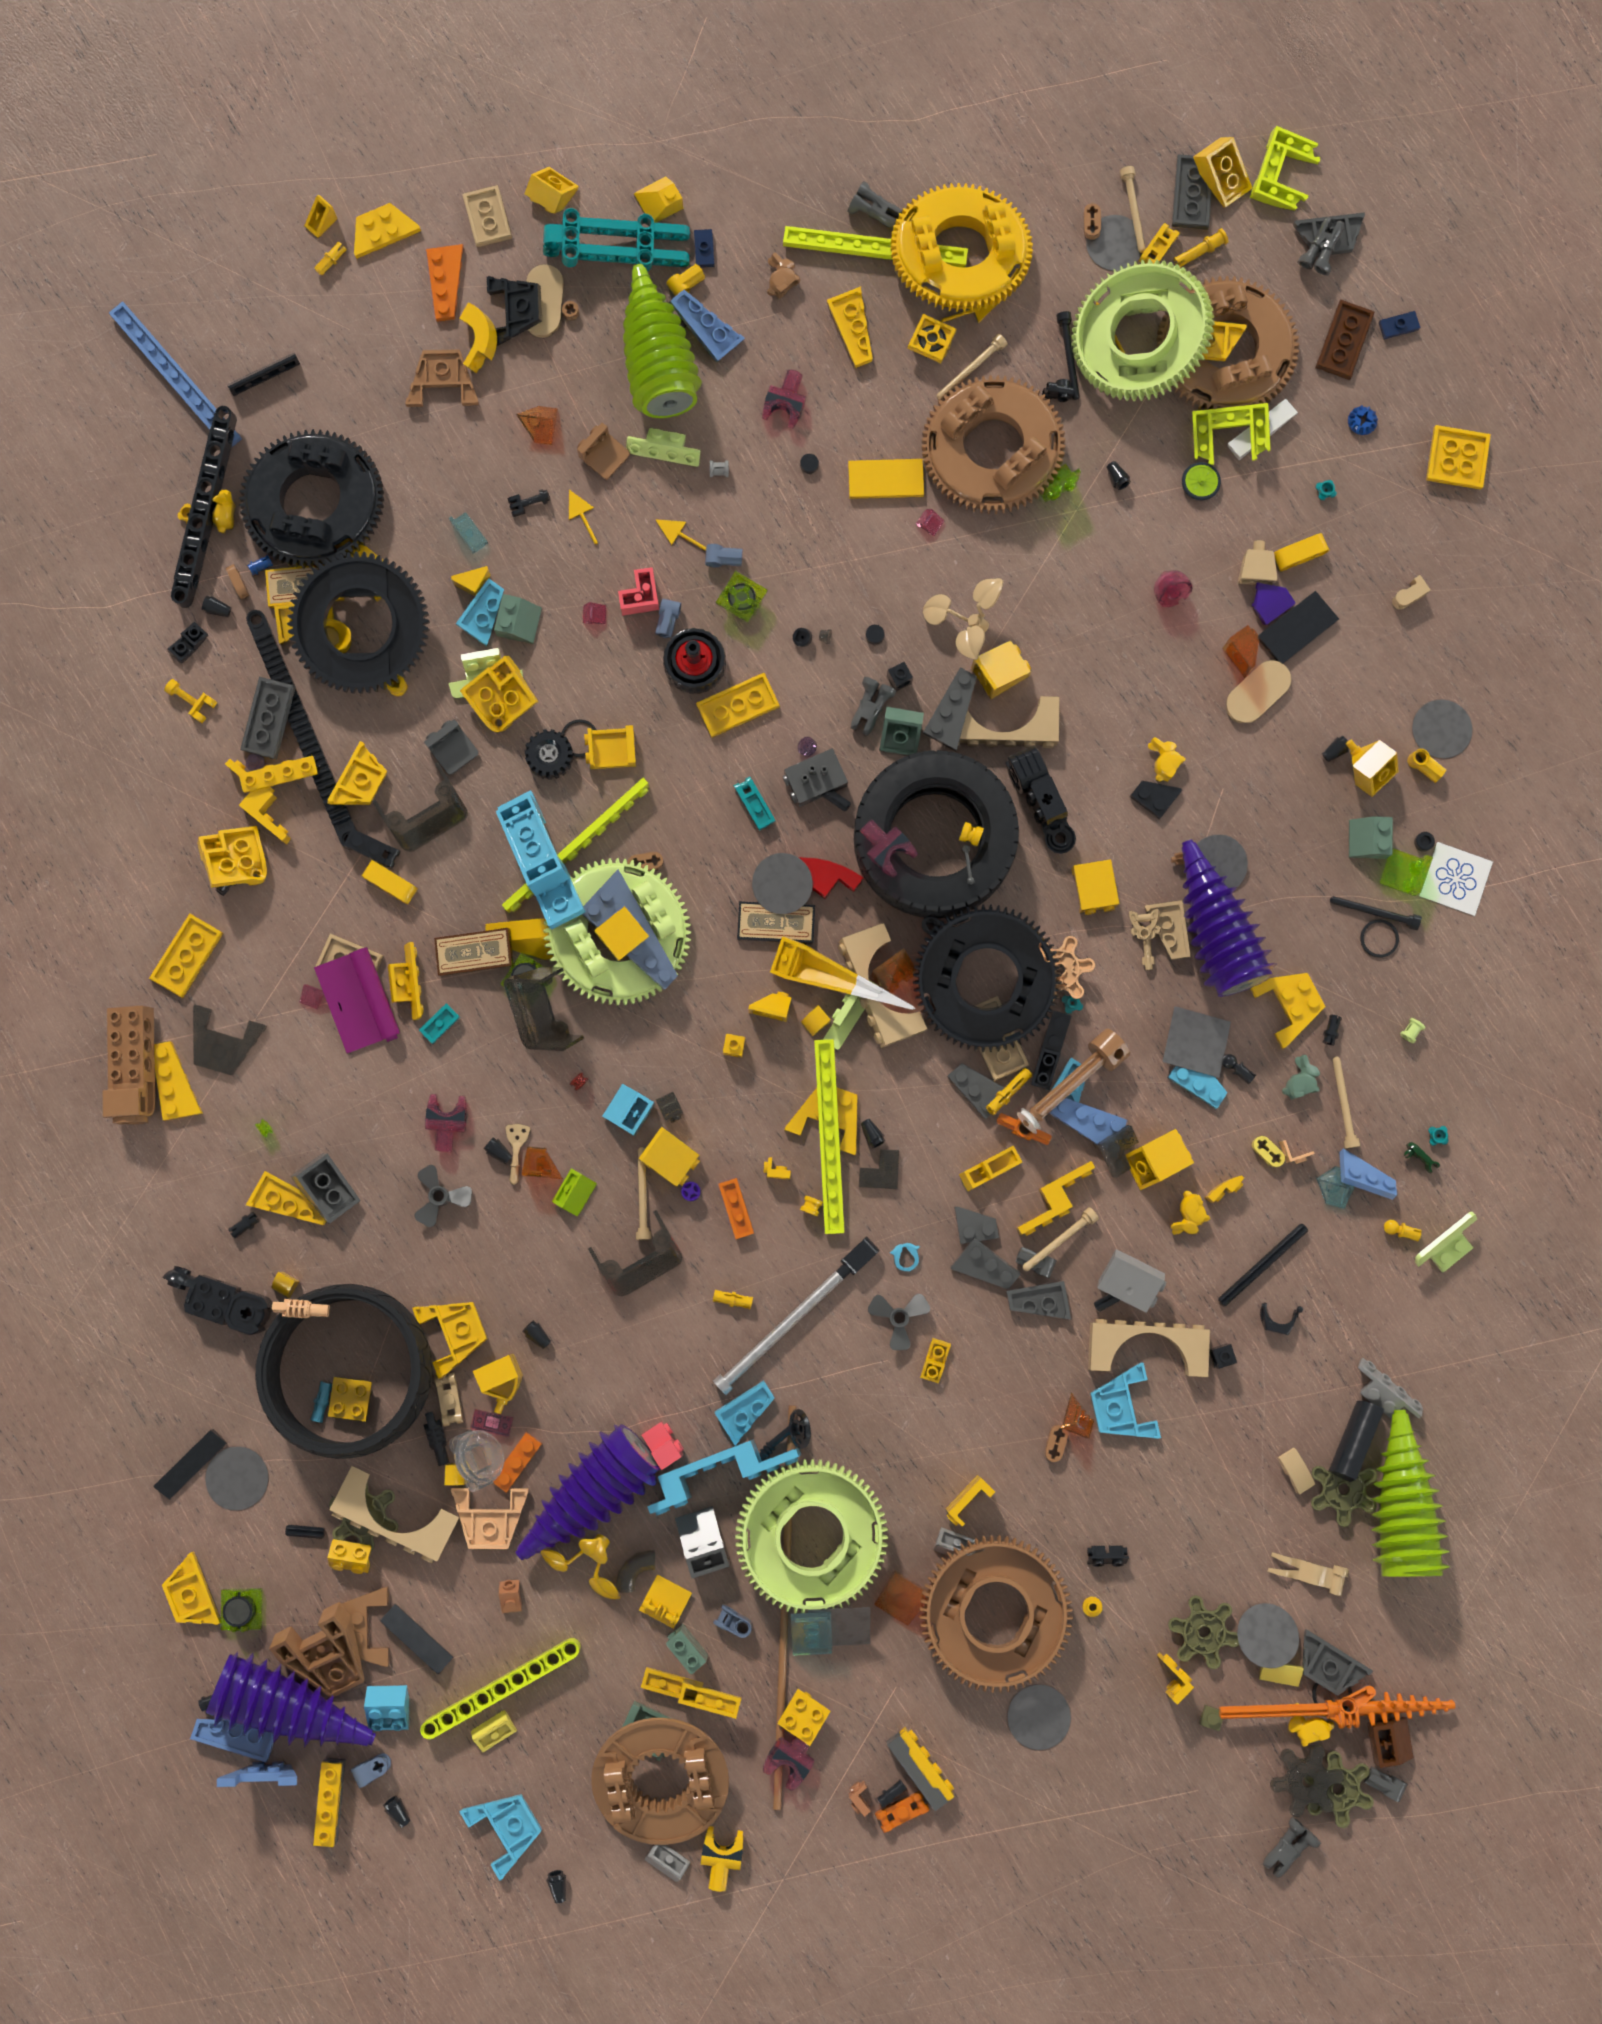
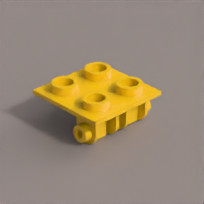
M334 1377L328 1416L366 1422L372 1382Z
M657 1574L639 1611L674 1629L692 1592Z
M797 1689L777 1724L811 1746L831 1711L811 1698L812 1696L809 1693H804Z

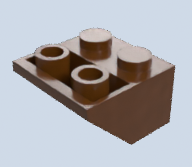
M1401 1717L1398 1722L1395 1718L1387 1719V1724H1384L1382 1720L1375 1721V1726H1371L1370 1722H1367L1373 1762L1379 1768L1398 1766L1414 1758L1407 1717Z

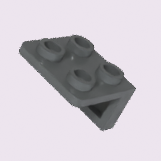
M455 719L445 722L441 726L442 729L430 733L426 737L427 740L424 741L428 749L449 775L454 774L479 754Z

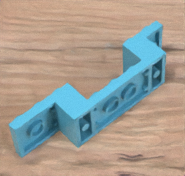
M530 790L497 807L496 814L527 886L536 896L549 928L552 930L585 913L586 911L568 870L558 857L544 824L546 821L533 792Z
M753 1439L658 1476L666 1499L647 1506L649 1513L655 1512L657 1516L669 1511V1507L674 1505V1508L686 1505L688 1499L692 1496L685 1479L698 1474V1469L703 1468V1471H707L716 1467V1462L721 1461L722 1464H725L736 1458L742 1477H748L751 1480L762 1475L761 1471L767 1470V1473L779 1469V1464L785 1462L787 1466L797 1462L798 1457L801 1456L800 1449L796 1448L762 1461Z

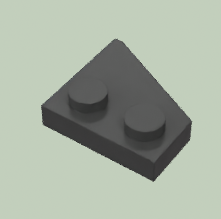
M954 1207L960 1244L970 1243L974 1238L978 1241L999 1238L995 1218L961 1207Z

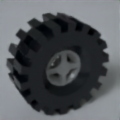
M544 729L542 733L536 732V736H531L529 738L530 742L526 743L525 759L530 770L542 779L544 777L548 780H552V777L557 779L560 778L559 775L561 774L564 776L566 770H570L571 762L573 763L574 760L573 749L568 738L564 737L561 732L557 733L553 729L551 731Z

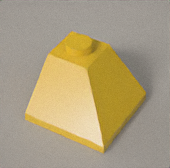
M666 176L634 193L643 212L651 215L654 223L684 209L682 196L675 184Z
M777 991V994L772 993L750 1004L748 1008L749 1013L786 1022L791 997H788L789 994Z

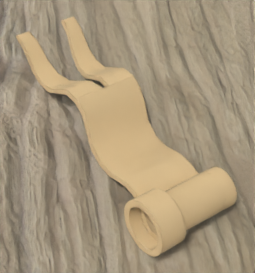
M1272 1552V1557L1297 1567L1299 1570L1268 1568V1572L1329 1588V1593L1338 1596L1342 1595L1345 1577H1348L1349 1573L1348 1568L1334 1565L1332 1569Z

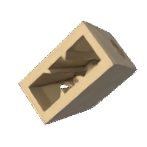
M1254 541L1253 549H1248L1244 554L1238 584L1256 585V583L1274 585L1277 581L1274 552L1265 550V541Z

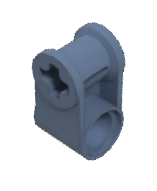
M722 1605V1611L718 1619L714 1620L713 1623L740 1638L749 1636L753 1627L751 1620L734 1609ZM726 1614H728V1617H727V1619H726L725 1622H724L723 1620H724ZM746 1623L749 1628L748 1631H739L738 1624Z
M382 1753L352 1768L350 1771L358 1787L362 1788L386 1773L391 1766V1758L387 1754ZM377 1763H379V1764H380V1763H383L384 1766H383V1767H382V1766L378 1767V1766H377Z

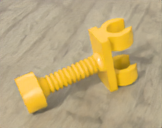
M171 679L166 684L164 691L171 696L176 694L191 704L193 707L188 714L203 724L206 717L198 711L204 703L214 708L217 702L204 692L197 700L179 688L180 683Z

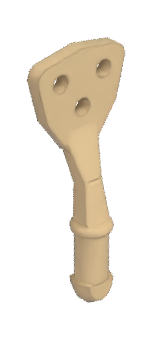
M521 1124L506 1126L507 1138L513 1147L509 1178L510 1183L513 1185L517 1184L519 1180L518 1171L520 1165L518 1155L520 1147L525 1143L530 1132L529 1126Z

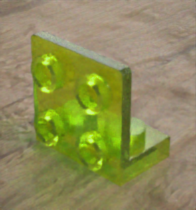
M1066 463L1062 465L1057 477L1054 478L1053 484L1049 483L1047 489L1044 488V494H1040L1045 502L1049 500L1054 501L1064 491L1069 492L1077 486L1076 484L1081 474L1080 468L1071 472Z
M1392 848V855L1387 858L1379 883L1416 896L1423 889L1433 857L1425 855L1419 858Z

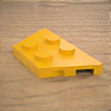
M391 203L357 216L354 255L358 259L421 231L420 226Z
M1214 321L1215 325L1212 326L1214 332L1211 333L1213 339L1208 340L1211 346L1205 347L1208 353H1202L1205 360L1226 361L1247 325Z
M360 741L327 800L328 804L371 805L387 775V770L382 764L377 762V758L366 749L363 742Z
M190 1552L173 1571L171 1576L162 1584L164 1593L176 1622L218 1625L222 1623L195 1552Z

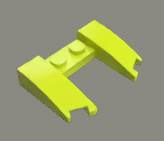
M1276 126L1270 134L1266 146L1267 151L1258 178L1254 182L1250 198L1275 207L1295 211L1298 208L1296 204L1300 200L1306 201L1309 195L1277 182L1285 156L1318 165L1320 157H1314L1313 148H1316L1318 143Z
M1268 403L1192 411L1195 459L1202 457L1209 460L1208 464L1214 465L1213 429L1250 426L1252 461L1257 460L1258 457L1256 455L1266 449L1268 452L1271 451Z

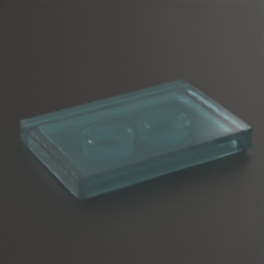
M831 1612L791 1614L794 1656L832 1653Z

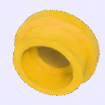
M1091 1596L1084 1600L1082 1608L1087 1616L1096 1617L1102 1611V1603L1098 1598ZM1090 1604H1096V1609L1090 1610Z

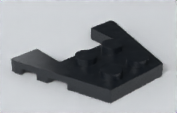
M491 276L486 277L487 293L489 295L505 293L506 326L495 328L497 346L542 322L541 286L538 283L519 280L510 281L505 278L496 279Z

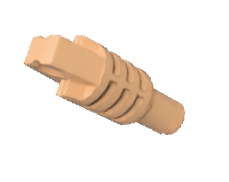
M284 1299V1302H273L272 1310L275 1313H282V1317L308 1319L311 1316L329 1317L330 1306L312 1304L308 1300Z

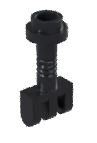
M541 489L538 495L521 500L519 494L507 498L508 503H513L509 505L510 510H515L511 512L512 517L526 514L524 507L541 501L544 505L548 504V501H550L548 491Z

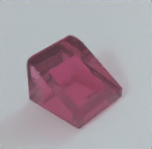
M926 509L916 524L935 536L944 520L933 509Z
M592 602L583 606V623L605 624L606 605Z
M304 984L299 1003L318 1010L324 995L323 990Z

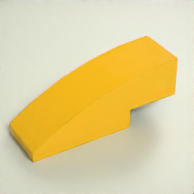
M1013 1145L960 1173L959 1176L967 1191H970L1021 1164L1022 1160Z

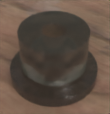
M821 630L819 641L830 644L832 630Z

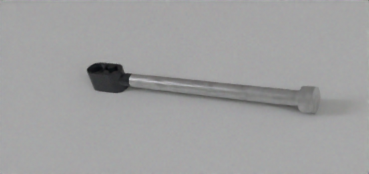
M866 1236L840 1261L842 1265L729 1372L724 1376L720 1374L713 1380L717 1387L727 1395L733 1389L731 1385L843 1279L850 1273L854 1276L880 1251L875 1244Z

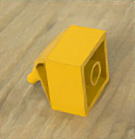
M1352 739L1346 743L1347 747L1351 750L1355 785L1371 797L1399 772L1397 752L1380 740L1362 748L1357 746Z
M507 1355L473 1371L481 1392L497 1398L494 1412L501 1414L504 1405H507L508 1401L512 1400L523 1377L515 1355Z

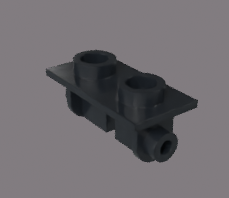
M1123 1545L1109 1546V1553H1106L1105 1546H1091V1548H1087V1555L1091 1556L1087 1564H1092L1094 1567H1102L1104 1564L1120 1567L1127 1564L1129 1556H1124L1127 1555V1547H1123Z

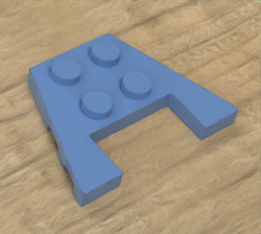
M283 1761L273 1762L272 1765H264V1762H253L250 1766L217 1778V1787H235L240 1782L278 1781V1786L297 1785V1775L291 1764H284Z

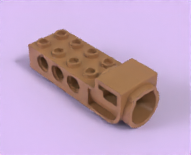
M143 1005L107 1008L108 1090H103V1118H112L113 1124L118 1125L149 1123L148 1116H151L155 1109L154 1008Z

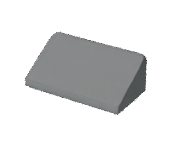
M941 1527L933 1550L947 1555V1552L953 1555L955 1553L953 1547L959 1551L961 1550L960 1543L966 1547L968 1546L967 1540L972 1544L975 1542L974 1539ZM975 1551L969 1554L967 1553L966 1555H972L975 1553Z
M653 1845L645 1857L648 1863L675 1882L681 1880L691 1863L667 1845Z

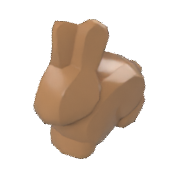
M773 253L771 258L768 259V264L777 268V270L771 274L767 294L775 295L781 299L793 286H797L801 279L793 271L795 264L791 260L781 259L777 253Z

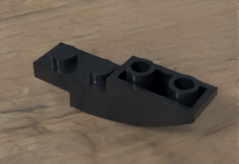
M1055 1010L1051 1014L1031 1085L1050 1090L1072 1017L1071 1015Z

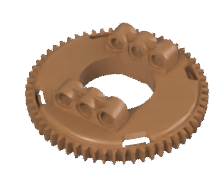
M1221 276L1218 277L1217 281L1212 277L1210 283L1207 279H1204L1202 286L1208 293L1212 303L1213 321H1232L1247 325L1246 329L1251 334L1255 343V357L1253 360L1249 359L1248 361H1242L1236 365L1233 364L1221 369L1213 366L1205 359L1198 360L1201 366H1194L1196 372L1190 371V378H1183L1184 384L1180 381L1177 382L1178 388L1175 389V393L1180 391V398L1183 396L1187 397L1185 402L1193 401L1192 406L1198 404L1199 410L1202 406L1205 407V410L1269 403L1272 398L1274 399L1277 394L1281 393L1282 388H1285L1291 378L1290 376L1294 373L1299 350H1297L1299 336L1295 335L1298 330L1292 329L1296 323H1290L1293 316L1287 317L1289 309L1283 310L1285 303L1278 304L1280 298L1273 299L1275 293L1268 295L1270 289L1264 292L1262 290L1263 285L1259 288L1256 287L1257 282L1250 285V279L1246 283H1243V277L1236 281L1235 276L1232 281H1229L1228 276H1226L1224 281H1222ZM1186 288L1189 293L1195 292L1194 289L1189 290ZM1166 311L1157 332L1156 348L1164 342L1170 329V317ZM1286 361V365L1284 364L1282 371L1280 372L1279 376H1277V373L1280 370L1282 363ZM1199 389L1202 392L1211 395V401L1209 402V398L1204 397L1198 394L1197 392H1194L1193 394L1192 390Z
M992 375L989 376V380L982 376V381L975 377L974 383L968 379V385L961 382L960 389L955 386V392L948 390L949 397L944 394V401L938 400L939 406H933L934 411H930L931 418L927 417V424L924 425L926 431H923L922 451L924 452H922V457L925 458L924 465H926V471H930L929 478H932L933 484L937 483V489L942 488V495L947 493V499L953 497V503L958 500L960 507L963 503L966 504V510L972 506L973 512L979 508L980 513L986 509L988 514H990L991 510H994L995 514H997L998 509H1001L1004 514L1006 508L1012 512L1013 506L1018 510L1019 504L1025 507L1026 501L1032 503V497L1038 499V493L1043 495L1044 488L1048 490L1049 483L1053 484L1054 478L1057 477L1058 471H1060V465L1063 463L1062 458L1065 453L1063 452L1065 450V438L1063 437L1065 431H1061L1063 424H1060L1061 417L1056 418L1058 411H1054L1055 406H1049L1050 399L1044 401L1045 394L1039 396V389L1033 392V385L1028 389L1027 382L1023 386L1020 385V379L1017 383H1014V377L1010 381H1007L1006 376H1004L1003 380H1000L999 375H997L996 380H993ZM983 421H1004L1012 425L1022 438L1023 447L999 469H987L978 466L965 452L963 445L965 437ZM933 432L936 434V441H935V443H936V449H935V450H934V448H933V441H934ZM1052 433H1054V436H1053V441H1054L1053 450H1051V444H1052L1051 435H1052ZM984 497H1001L1003 498V503H1001V500H985V502L982 503V499Z
M990 1535L989 1541L986 1540L985 1536H982V1542H979L975 1537L974 1544L967 1540L968 1546L966 1547L960 1543L961 1550L959 1551L953 1547L955 1553L952 1555L950 1552H947L949 1557L947 1560L941 1557L943 1564L936 1563L938 1571L931 1570L934 1577H927L931 1582L930 1584H924L928 1592L922 1591V1595L926 1596V1599H920V1602L925 1604V1607H919L920 1611L925 1612V1614L919 1616L920 1619L925 1620V1622L920 1624L921 1627H926V1630L922 1631V1635L929 1636L924 1641L925 1643L931 1642L927 1647L928 1650H935L931 1656H939L936 1663L943 1662L941 1669L945 1670L948 1667L947 1674L949 1676L954 1672V1680H957L960 1676L961 1684H964L967 1680L969 1688L975 1683L976 1690L982 1685L984 1692H986L987 1687H990L992 1693H994L995 1687H998L1000 1693H1002V1687H1006L1007 1691L1010 1692V1686L1012 1685L1015 1690H1018L1017 1684L1019 1683L1025 1688L1024 1681H1028L1030 1685H1032V1677L1039 1681L1037 1674L1041 1673L1045 1676L1046 1674L1043 1669L1046 1667L1048 1670H1051L1049 1663L1051 1662L1056 1665L1054 1657L1061 1658L1058 1650L1065 1651L1061 1644L1062 1642L1068 1643L1064 1635L1070 1636V1632L1066 1628H1072V1625L1067 1623V1620H1073L1072 1616L1067 1615L1068 1612H1073L1072 1608L1067 1607V1605L1072 1604V1601L1065 1598L1070 1596V1593L1063 1591L1068 1586L1060 1584L1064 1581V1578H1057L1060 1571H1053L1056 1565L1054 1563L1048 1565L1051 1559L1048 1557L1043 1560L1045 1554L1041 1552L1037 1555L1038 1548L1036 1547L1031 1551L1030 1543L1023 1547V1540L1018 1545L1016 1544V1538L1009 1542L1008 1536L1005 1537L1004 1541H1002L1000 1535H998L997 1540H994L993 1536ZM984 1548H985L984 1551L977 1552V1553H974V1554L969 1555V1556L966 1555L967 1553L969 1554V1553H972V1552H974V1551L981 1550V1549H984ZM1053 1581L1056 1583L1053 1586L1057 1593L1058 1601L1062 1603H1058L1055 1600V1596L1051 1588V1584ZM990 1582H1003L1015 1587L1023 1595L1027 1606V1614L1025 1613L1024 1620L1019 1631H1016L1015 1638L1001 1645H990L979 1641L969 1632L965 1623V1610L975 1590ZM930 1622L935 1624L936 1631L940 1639L939 1642L935 1635L933 1625H931ZM1021 1670H1024L1027 1673V1676H1025V1674L1022 1673L1017 1676L1008 1678L1009 1682L1005 1681L1006 1676L1009 1674H1013Z

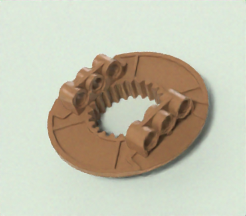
M648 1718L622 1727L606 1740L595 1758L592 1768L591 1785L599 1810L615 1830L628 1838L642 1843L667 1845L689 1840L712 1825L726 1802L729 1789V1773L722 1752L706 1733L680 1720ZM653 1753L657 1757L664 1753L665 1757L672 1755L673 1760L679 1758V1764L684 1763V1769H687V1776H689V1783H687L686 1789L682 1790V1795L676 1794V1799L669 1797V1801L662 1798L658 1802L655 1797L649 1800V1795L643 1797L642 1791L637 1792V1785H634L632 1772L635 1765H639V1759L644 1761L646 1755L652 1758Z

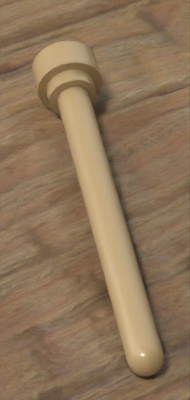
M1126 166L1120 170V176L1126 183L1138 252L1142 254L1145 251V244L1133 184L1136 174L1133 166Z
M997 334L992 338L991 345L937 394V398L942 400L944 394L948 395V390L952 391L955 386H958L995 351L1003 350L1008 345L1005 338L1001 334Z
M1334 1057L1333 1066L1346 1130L1344 1147L1345 1149L1360 1147L1359 1138L1354 1135L1341 1061L1339 1057Z
M643 1147L638 1149L640 1228L636 1232V1240H652L651 1231L647 1228L646 1165L639 1161V1157L645 1150Z
M1090 1207L1082 1212L1083 1215L1079 1221L1023 1265V1270L1029 1271L1082 1227L1094 1224L1099 1219L1096 1212Z

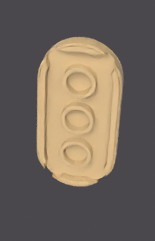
M539 265L530 271L526 282L538 283L541 286L542 322L531 327L528 331L536 337L545 338L551 336L560 327L564 281L562 274L554 266Z
M1266 661L1260 664L1228 695L1226 710L1230 718L1238 723H1252L1256 721L1289 689L1291 674L1288 668L1278 661Z

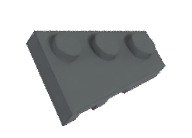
M963 1063L947 1076L984 1119L991 1115L987 1111L986 1106L996 1097V1093L1002 1091L1004 1087Z
M976 1238L969 1243L950 1267L952 1270L1009 1289L1020 1276L1018 1270Z
M1064 1281L1006 1291L1009 1310L1071 1320Z

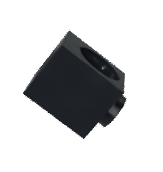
M905 661L887 671V677L896 691L912 684L913 676Z
M1226 1343L1209 1349L1214 1368L1220 1369L1237 1363L1231 1344Z

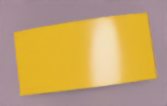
M1241 1175L1224 1181L1210 1191L1205 1199L1210 1203L1215 1200L1218 1202L1225 1195L1224 1190L1228 1193L1237 1192L1243 1186L1242 1181L1244 1177Z
M932 1338L920 1378L939 1384L951 1343Z

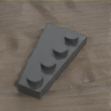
M960 667L923 734L955 752L957 751L977 676Z

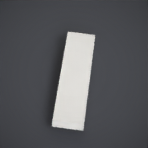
M1287 399L1269 411L1270 436L1298 414ZM1250 427L1230 441L1227 446L1239 461L1251 451Z

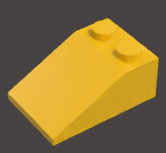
M1220 137L1193 156L1199 174L1223 208H1226L1252 189L1234 137Z

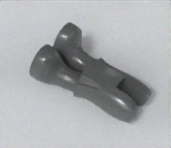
M865 181L860 185L847 210L850 214L863 211L869 214V217L875 218L893 229L896 222L893 217L898 219L899 213L902 214V210L899 207L886 201L881 195L878 196ZM863 199H867V200L871 201V202L873 203V205H870L868 202H866V201L863 200Z
M1327 217L1323 221L1316 238L1312 241L1310 249L1307 253L1301 255L1297 262L1306 269H1312L1314 266L1318 273L1328 276L1331 272L1332 267L1329 264V258L1331 253L1334 252V247L1345 225L1344 222L1338 221L1332 234L1328 233L1333 222L1331 217ZM1319 250H1321L1322 252L1317 261L1315 262L1317 253Z
M864 677L862 685L865 688L862 700H860L858 710L852 719L851 729L856 731L863 717L868 720L863 734L868 736L875 726L884 703L888 699L893 698L897 691L888 685L882 684L876 701L873 703L871 700L880 684L872 678Z
M1293 1816L1288 1822L1289 1828L1287 1832L1280 1838L1279 1843L1268 1853L1263 1861V1865L1267 1869L1271 1868L1278 1860L1280 1861L1273 1871L1277 1878H1280L1288 1871L1293 1862L1301 1856L1304 1849L1308 1846L1318 1848L1322 1844L1309 1829L1305 1828ZM1298 1835H1301L1297 1842L1293 1845L1291 1842Z

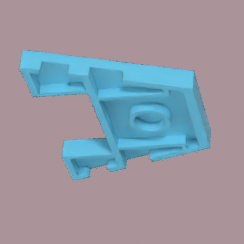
M1143 1362L1090 1393L1099 1432L1161 1438L1157 1420L1137 1424L1128 1384L1148 1380Z
M522 1794L460 1810V1814L468 1828L487 1817L506 1848L507 1853L490 1864L499 1881L504 1878L510 1868L542 1831L540 1824Z

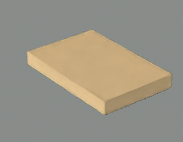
M498 185L462 194L476 247L512 239Z
M330 934L316 966L343 957L364 947ZM369 950L377 971L384 956Z

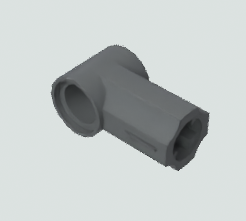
M1021 1247L1015 1262L1024 1265L1037 1253ZM1046 1256L1031 1269L1034 1270L1033 1272L1050 1279L1057 1260Z
M1371 1766L1369 1769L1370 1773L1364 1782L1383 1792L1385 1796L1392 1800L1400 1802L1408 1784L1393 1775L1389 1776Z

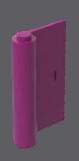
M368 947L358 949L348 955L314 967L346 1053L385 1039L387 1042L398 1039L397 1035L400 1034Z

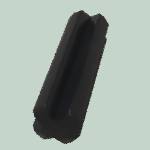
M287 1525L285 1535L322 1539L325 1535V1528Z

